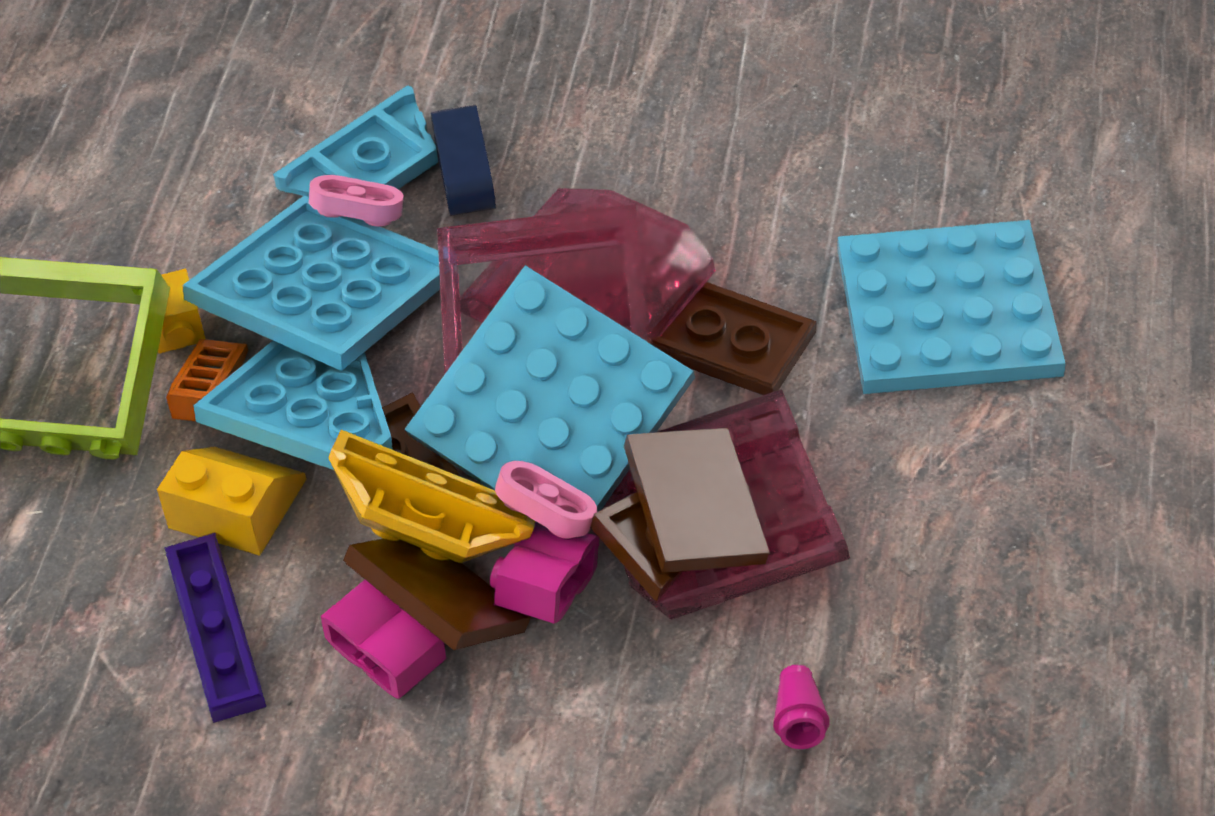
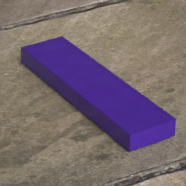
M212 533L164 547L213 723L265 708V699L216 534Z

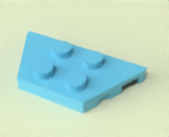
M407 85L275 172L273 176L276 188L280 191L305 195L309 197L311 180L322 175L344 176L390 185L400 189L438 163V157L432 136L427 132V125L422 111L418 109L413 88Z

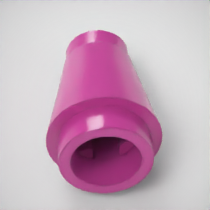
M803 665L788 666L779 675L780 682L773 727L776 734L788 747L794 749L812 748L824 739L830 725V719L814 681L812 671Z

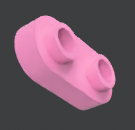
M322 175L312 179L310 182L309 204L325 217L337 218L345 216L364 220L365 223L371 226L382 227L391 224L392 221L401 217L403 193L390 185L338 175Z
M511 461L501 467L495 485V492L509 509L523 513L561 538L580 537L590 531L593 515L597 513V506L594 500L586 493L529 462Z

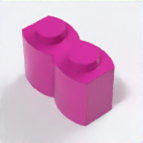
M535 521L530 538L514 543L513 549L506 557H499L493 566L490 586L495 588L494 605L553 624L559 622L571 606L575 595L585 589L597 568L599 537L587 533L580 537L561 538L551 533L547 527Z
M366 580L362 581L321 615L326 640L349 662L362 668L377 685L394 698L400 699L446 660L444 642Z

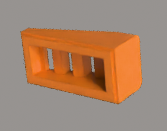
M199 339L172 382L166 396L172 419L196 422L193 405L243 365L248 353L247 344ZM204 365L221 367V369L204 367ZM200 377L212 378L214 380L200 379ZM195 389H204V390H207V391H199V390H195Z

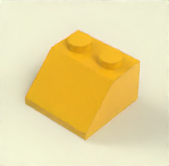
M214 446L181 451L157 488V492L169 529L196 537L215 533L219 544L260 556L305 483L306 475L301 471Z

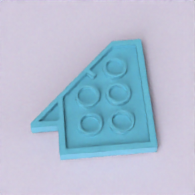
M271 341L193 405L197 423L332 470L334 469L328 457L340 430L392 449L391 434L365 352L341 371L278 342Z

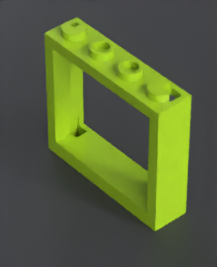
M0 257L1 294L140 304L116 427L109 428L0 418V449L20 451L23 445L36 446L47 453L55 455H69L71 450L89 451L95 457L111 460L118 459L120 454L138 455L170 287L157 269Z

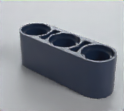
M476 104L432 111L431 120L449 215L454 216L496 209L493 181Z

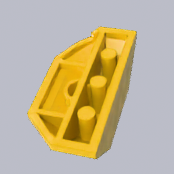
M340 430L328 459L360 524L370 527L376 535L386 540H403L421 547V550L432 558L438 560L451 559L463 563L528 539L534 529L535 520L521 512L509 509L497 496L495 490L344 430Z

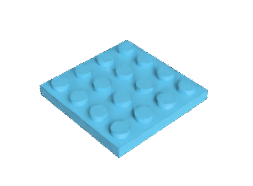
M304 195L183 284L184 300L205 311L342 371L458 275V258L385 228L371 226L365 223L364 220L345 216L337 218L325 217L319 214L318 210L310 206L309 197Z
M1030 220L838 237L837 251L863 394L1064 377L1066 363Z
M525 265L406 426L405 431L410 437L490 489L495 490L501 467L505 463L511 461L529 462L586 493L594 500L597 512H599L630 470L624 449L627 434L656 433L695 379V374L687 366Z

